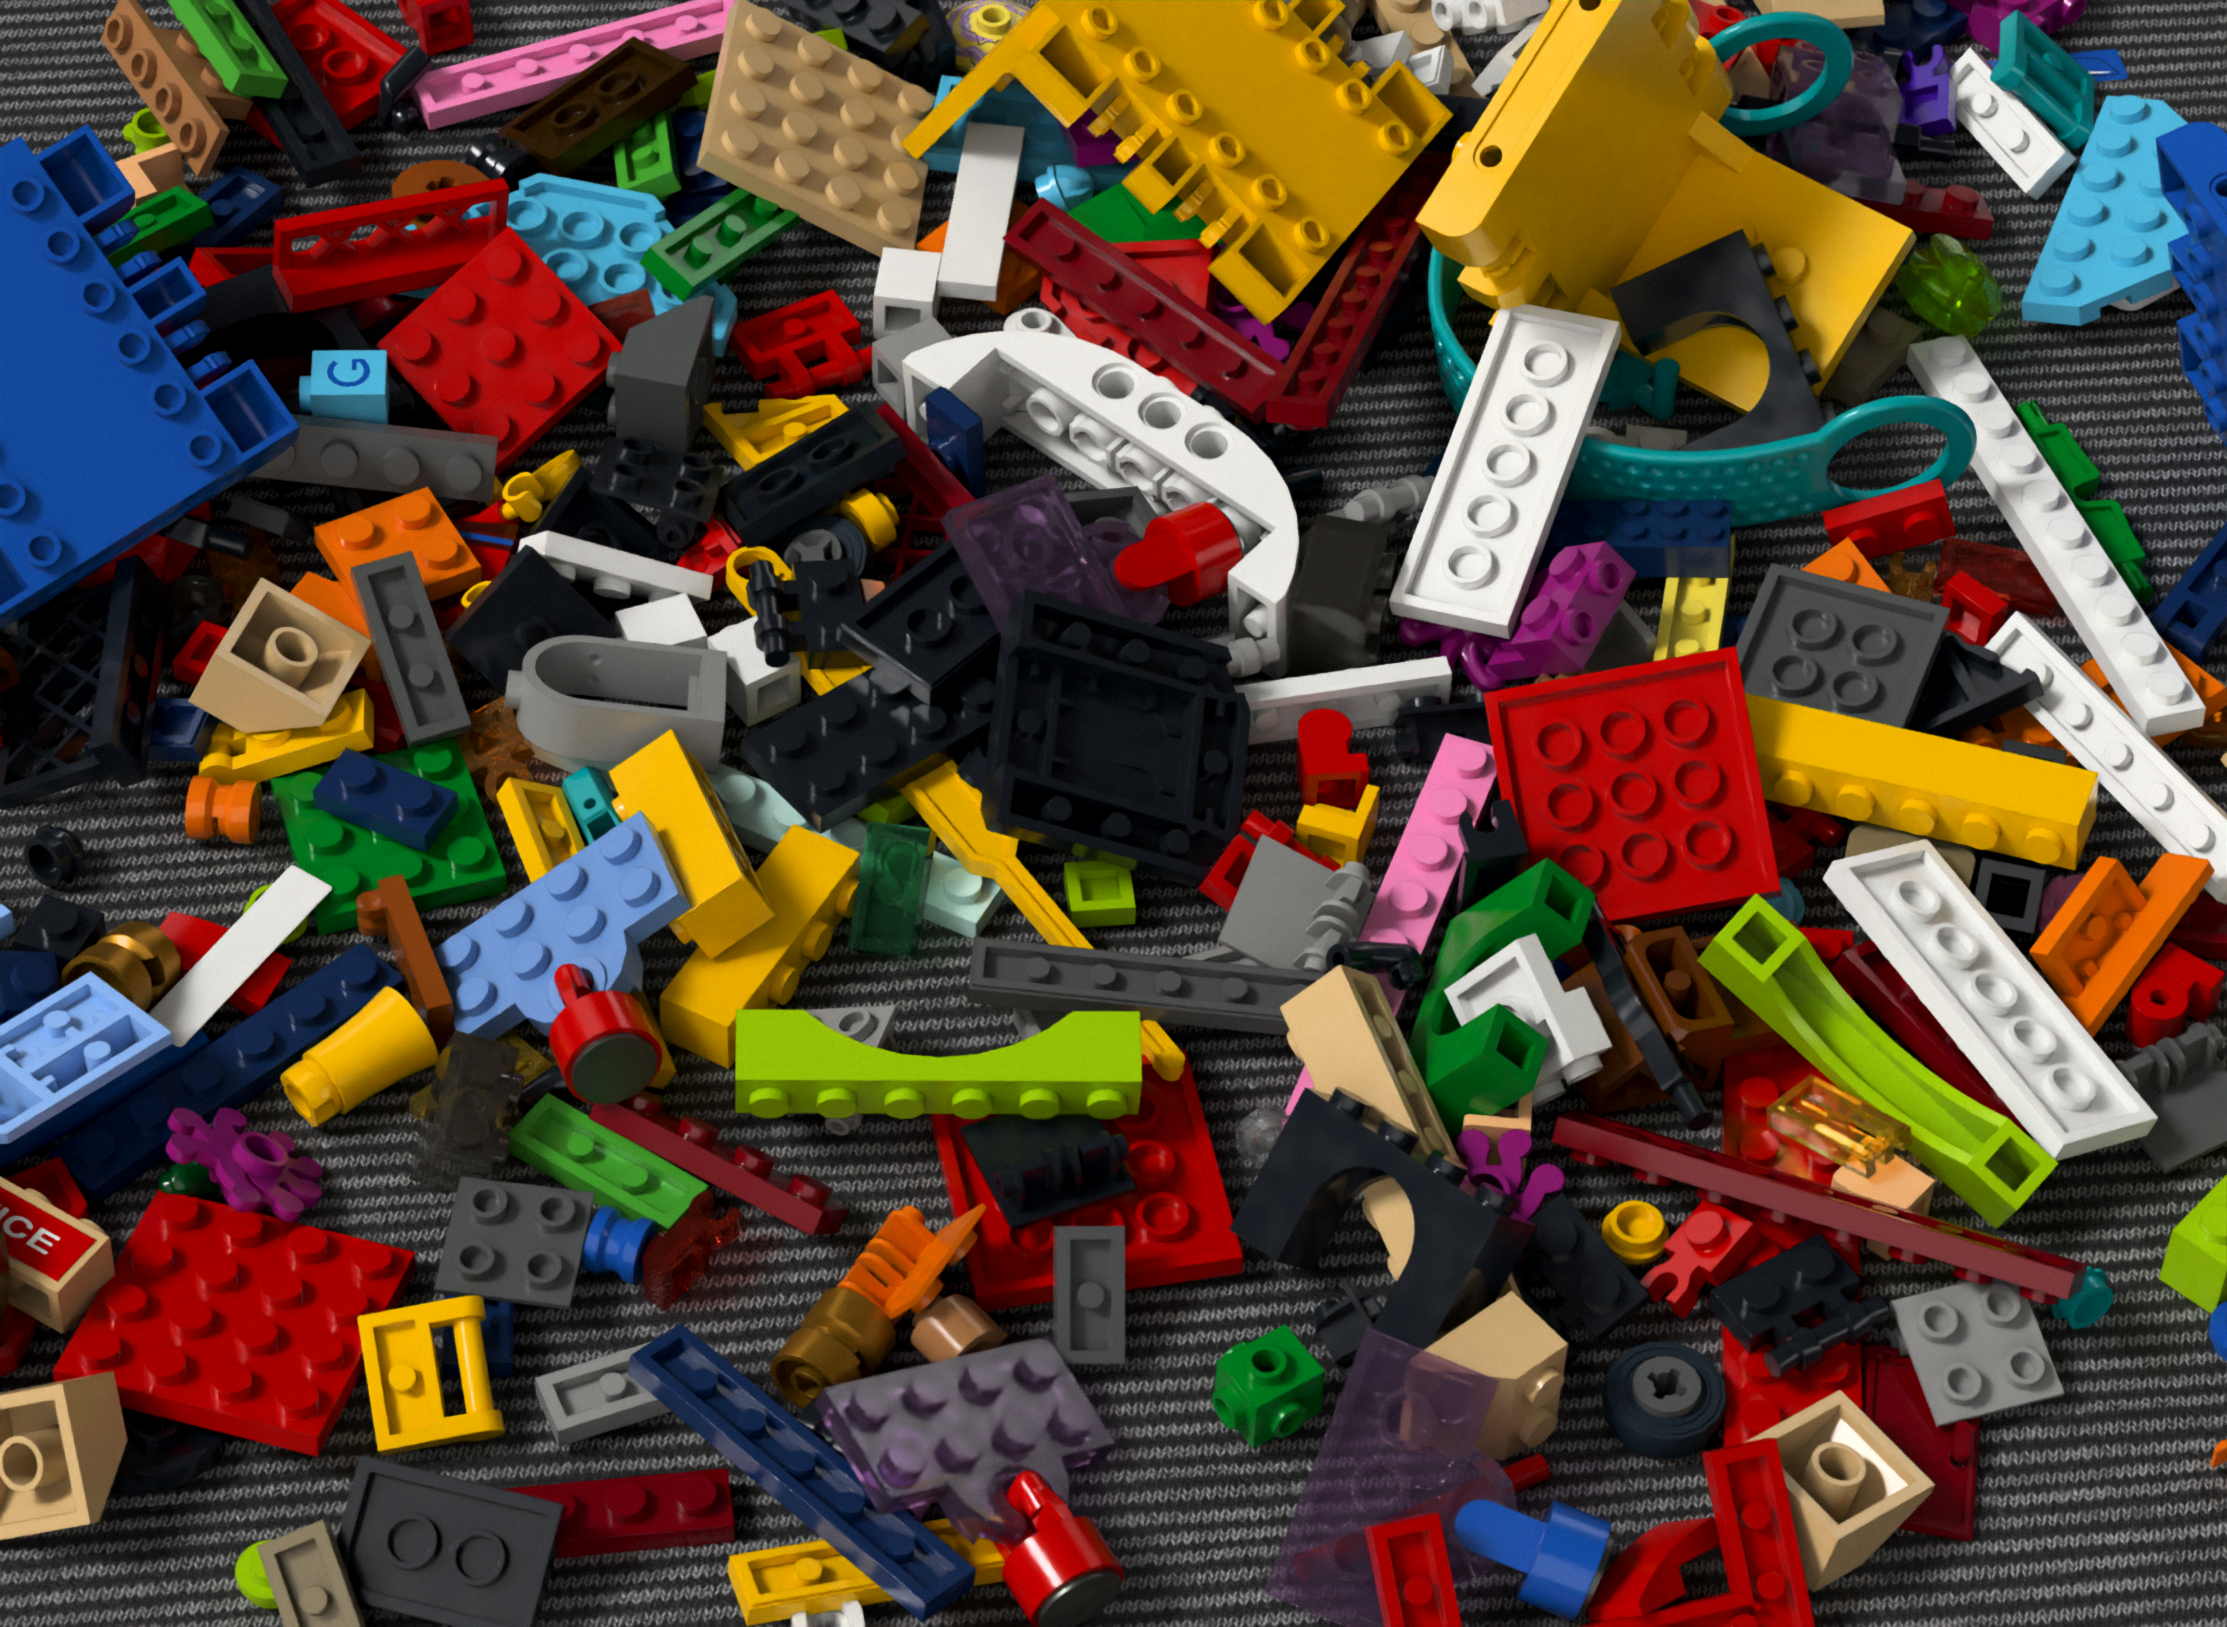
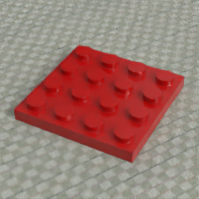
M1736 646L1483 693L1501 800H1510L1529 850L1527 870L1545 858H1549L1596 894L1602 910L1609 923L1613 926L1634 924L1744 904L1755 893L1764 900L1782 897Z
M1186 1048L1180 1049L1185 1055L1184 1071L1177 1081L1164 1080L1152 1067V1062L1146 1055H1141L1142 1088L1138 1115H1123L1116 1119L1101 1120L1104 1128L1111 1135L1122 1133L1127 1141L1130 1157L1123 1160V1163L1137 1187L1136 1192L1014 1231L1010 1230L960 1133V1127L1001 1114H989L979 1119H964L955 1114H928L953 1220L961 1217L981 1203L987 1207L972 1228L978 1235V1238L971 1249L962 1257L972 1299L984 1312L1053 1302V1226H1125V1291L1242 1274L1243 1254L1238 1236L1229 1230L1233 1223V1218Z
M158 1189L114 1265L115 1276L101 1287L54 1367L53 1380L58 1382L114 1371L120 1405L123 1408L318 1457L365 1368L357 1316L396 1309L415 1273V1252L297 1222H283L276 1217L256 1212L242 1213L228 1205L187 1195L167 1194Z

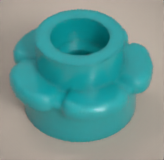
M2088 1266L2082 1290L2068 1300L2060 1298L2057 1305H2050L2053 1309V1316L2058 1320L2064 1318L2073 1328H2084L2098 1321L2108 1311L2114 1298L2113 1291L2106 1284V1273L2100 1268L2093 1269Z

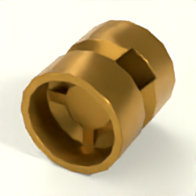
M130 921L119 925L102 937L95 945L90 946L72 959L61 972L60 984L62 989L91 971L145 1012L157 1005L179 982L181 976L180 957L173 942L160 929L147 922Z
M838 1287L827 1289L801 1322V1329L795 1330L770 1363V1375L776 1387L786 1399L799 1409L803 1410L813 1399L825 1396L841 1406L845 1413L866 1385L862 1378L871 1377L896 1344V1332L889 1318L868 1298L848 1289Z

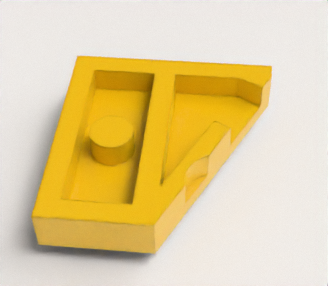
M835 394L806 396L797 400L783 398L758 400L759 412L724 415L722 403H710L702 406L705 427L745 471L849 410Z

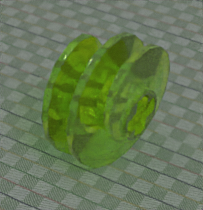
M1936 233L1930 237L1932 250L1925 248L1914 250L1909 256V264L1901 265L1897 270L1898 276L1895 278V284L1911 307L1931 324L1953 335L1977 336L1986 328L1987 321L1992 320L2001 312L2003 299L2000 287L1991 271L1974 252L1948 234Z

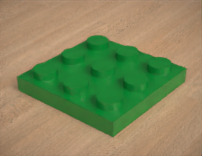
M457 737L412 749L406 748L370 756L373 759L458 793L459 810L426 853L315 808L313 789L332 765L270 779L272 797L295 866L332 887V890L311 911L318 936L358 927L357 897L364 892L378 889L377 880L400 874L404 876L418 913L507 892V876Z

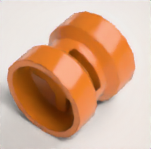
M194 775L190 782L186 800L185 830L187 838L210 840L214 835L219 834L227 836L232 843L253 845L257 839L261 820L262 788L260 782L238 780L233 785H221L215 777Z

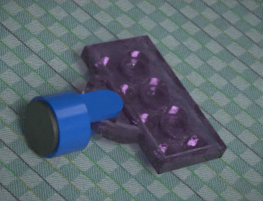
M1367 1328L1262 1593L1345 1627H1384L1364 1526L1428 1512H1439L1454 1584L1476 1580L1501 1563L1523 1572L1516 1593L1517 1600L1573 1622L1576 1616L1581 1618L1584 1616L1592 1601L1613 1546L1615 1531L1610 1530L1611 1522L1557 1500L1552 1502L1543 1522L1519 1513L1513 1488L1514 1484L1497 1461L1474 1447L1499 1380Z

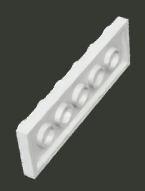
M1525 303L1514 308L1499 309L1391 593L1389 605L1392 615L1507 639L1511 638L1622 337L1619 321Z
M1927 839L1832 861L1823 877V881L1880 949L1883 956L1889 960L1915 992L1919 1000L1950 1035L1958 1048L1985 1078L1997 1096L2033 1137L2034 1141L2056 1161L2148 1135L2158 1119L2157 1115Z

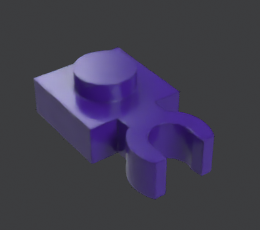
M1941 45L1933 46V58L1928 64L1920 66L1912 51L1905 52L1902 66L1911 82L1895 85L1894 122L1920 126L1922 128L1921 135L1937 136L1956 131L1957 86L1949 74L1951 68L1950 61Z

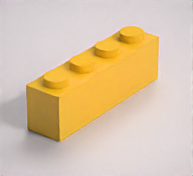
M672 729L608 772L619 794L618 797L611 801L615 811L624 822L641 810L655 825L692 908L668 923L674 934L684 945L694 940L711 960L776 916L704 767Z
M796 824L790 827L755 873L776 916L711 960L698 946L659 996L660 1031L663 1039L727 1069L736 1060V1009L774 1010L778 1003L781 1005L788 1003L798 986L800 974L811 960L819 961L823 957L831 942L834 929L843 917L851 918L857 912L865 894V883L861 882V853Z

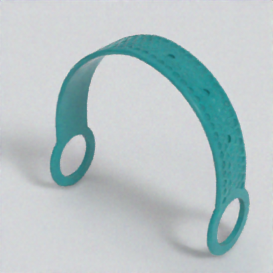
M1784 11L1748 18L1716 34L1709 42L1715 49L1722 64L1746 47L1766 40L1792 38L1810 42L1820 48L1825 54V64L1820 76L1811 87L1796 98L1774 107L1758 110H1742L1728 106L1718 123L1735 136H1757L1789 129L1819 114L1840 95L1852 74L1854 52L1851 41L1846 33L1835 23L1824 17L1806 12ZM1432 246L1428 270V303L1437 366L1443 390L1453 410L1459 417L1477 370V366L1465 352L1453 332L1457 308L1464 290L1457 279L1465 265L1437 252L1434 246ZM1901 395L1870 401L1838 415L1814 433L1740 448L1705 451L1654 450L1614 444L1585 436L1562 499H1640L1663 501L1669 499H1678L1680 501L1715 499L1718 501H1731L1732 527L1749 526L1822 510L1828 511L1941 478L1945 490L1963 474L1970 464L1977 446V433L1969 415L1957 405L1932 396ZM1901 422L1922 423L1937 428L1947 437L1943 453L1930 468L1917 477L1896 486L1878 490H1853L1837 485L1826 475L1830 460L1844 444L1861 433L1879 426Z

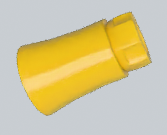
M385 986L355 1016L329 1037L303 1054V1060L295 1063L282 1073L280 1080L284 1086L286 1096L298 1114L305 1118L312 1127H318L331 1120L338 1113L346 1114L369 1097L401 1079L437 1064L439 1055L435 1042L418 1013L400 993L391 987Z

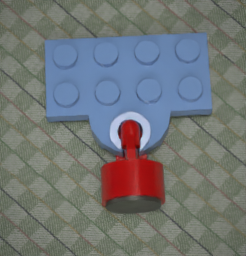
M641 810L433 949L436 961L453 1001L454 1026L460 1040L473 1053H476L525 1019H528L543 1035L549 1037L551 1050L568 1090L579 1100L591 1104H611L633 1097L646 1088L657 1075L662 1063L660 1044L642 1004L629 994L630 992H641L644 966L637 944L692 908L655 825Z

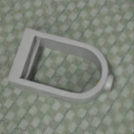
M567 635L550 638L536 644L526 653L522 663V671L508 670L504 708L517 709L516 722L523 736L537 747L555 755L572 759L620 764L672 729L704 767L706 773L717 774L725 725L727 651L585 635ZM567 695H586L685 706L687 711L586 700Z

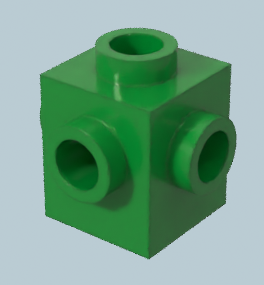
M1286 1324L1252 1342L1243 1341L1234 1345L1222 1358L1217 1360L1215 1389L1212 1394L1213 1407L1221 1422L1231 1430L1236 1428L1254 1449L1274 1437L1284 1438L1293 1434L1307 1419L1321 1412L1325 1371Z

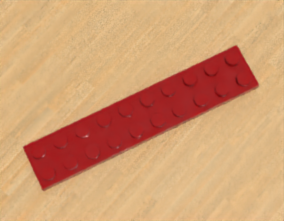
M1724 921L1723 928L1728 924V921ZM1798 927L1826 968L1845 992L1854 1000L1853 991L1832 971L1841 953L1853 948V931ZM1790 1044L1724 1057L1721 1064V1153L1831 1186L1833 1174L1857 1151L1856 1103ZM1736 1199L1734 1205L1721 1204L1722 1207L1754 1223L1762 1237V1240L1725 1282L1818 1233L1825 1238L1860 1278L1859 1245L1840 1242L1823 1234L1824 1225L1801 1218L1798 1225L1771 1221L1759 1215L1761 1206ZM1860 1286L1858 1295L1850 1300L1860 1303ZM1818 1316L1801 1326L1811 1329L1823 1323L1824 1320ZM1721 1322V1376L1725 1384L1727 1401L1726 1411L1721 1424V1448L1744 1443L1838 1390H1841L1862 1411L1861 1341L1852 1346L1842 1343L1823 1353L1822 1362L1805 1372H1799L1794 1369L1776 1378L1768 1371L1764 1362V1354L1776 1347L1770 1342L1748 1353Z

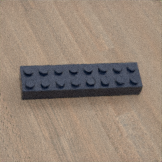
M1561 499L1534 575L1541 569L1549 568L1555 556L1565 547L1606 541L1637 572L1635 577L1729 578L1732 535L1731 501H1718L1715 499L1705 501H1680L1678 499L1666 501L1640 499Z

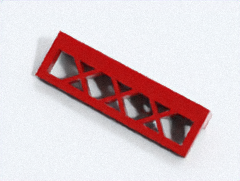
M498 178L275 220L272 275L292 314L443 285L508 227L507 214L510 189L504 178ZM490 202L488 216L467 220L461 217L474 204ZM427 213L435 215L423 228L410 231L404 228L417 215ZM369 224L379 226L366 239L357 241L347 239L359 226ZM316 234L321 237L309 250L291 253L292 239Z

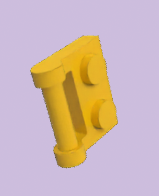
M461 1296L357 1316L377 1448L381 1456L461 1441L487 1440L505 1433L502 1411L494 1410L480 1324V1322L486 1320L482 1296ZM447 1326L453 1327L466 1414L446 1417L433 1329Z

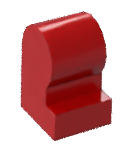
M397 0L403 19L409 27H413L418 33L419 46L428 56L475 43L469 0Z
M1320 708L1311 710L1304 714L1298 722L1295 769L1302 808L1304 804L1314 807L1317 803H1323L1345 810L1357 809L1369 782L1370 770L1366 753L1350 754L1352 724L1344 714L1333 709Z
M2168 942L2144 971L2131 991L2124 1022L2125 1033L2129 1040L2140 1048L2148 1045L2156 1046L2157 1042L2165 1037L2174 1038L2181 1035L2184 1019L2188 1015L2204 1024L2217 1008L2225 972Z

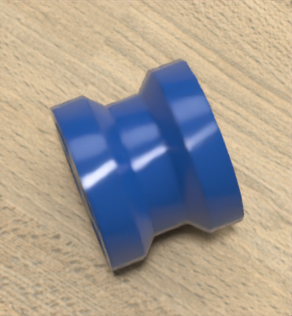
M607 1205L602 1206L596 1213L586 1237L582 1256L583 1268L596 1274L602 1273L605 1270L616 1272L623 1282L635 1286L639 1285L644 1279L655 1253L659 1232L657 1221L646 1217L633 1221L623 1218L617 1208Z

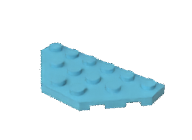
M2134 95L2106 96L2021 301L2023 320L2081 326L2100 318V308L2123 298L2132 305L2173 287L2172 278L2174 276L2170 268L2168 243L2189 232L2162 194L2156 138L2189 123L2163 100L2142 99Z
M538 173L520 180L519 190L509 193L507 226H510L615 337L626 339L629 328L701 295L715 297V356L723 357L738 316V299L726 284L720 286L715 281L683 303L639 264L650 246L675 230L665 217V208L653 194L544 173ZM490 202L474 204L461 217L467 220L488 216ZM414 223L404 227L409 231L417 229ZM442 285L397 294L426 300Z

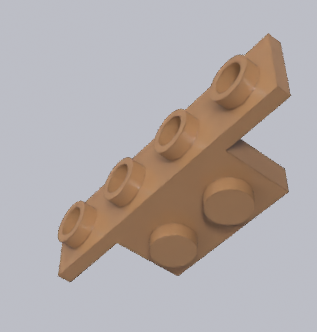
M119 0L112 15L106 21L101 41L169 138L181 150V155L195 175L207 178L230 132L221 118L244 121L253 101L251 98L239 97L225 88L223 80L207 57L199 51L198 44L186 28H183L181 31L157 28L137 0Z

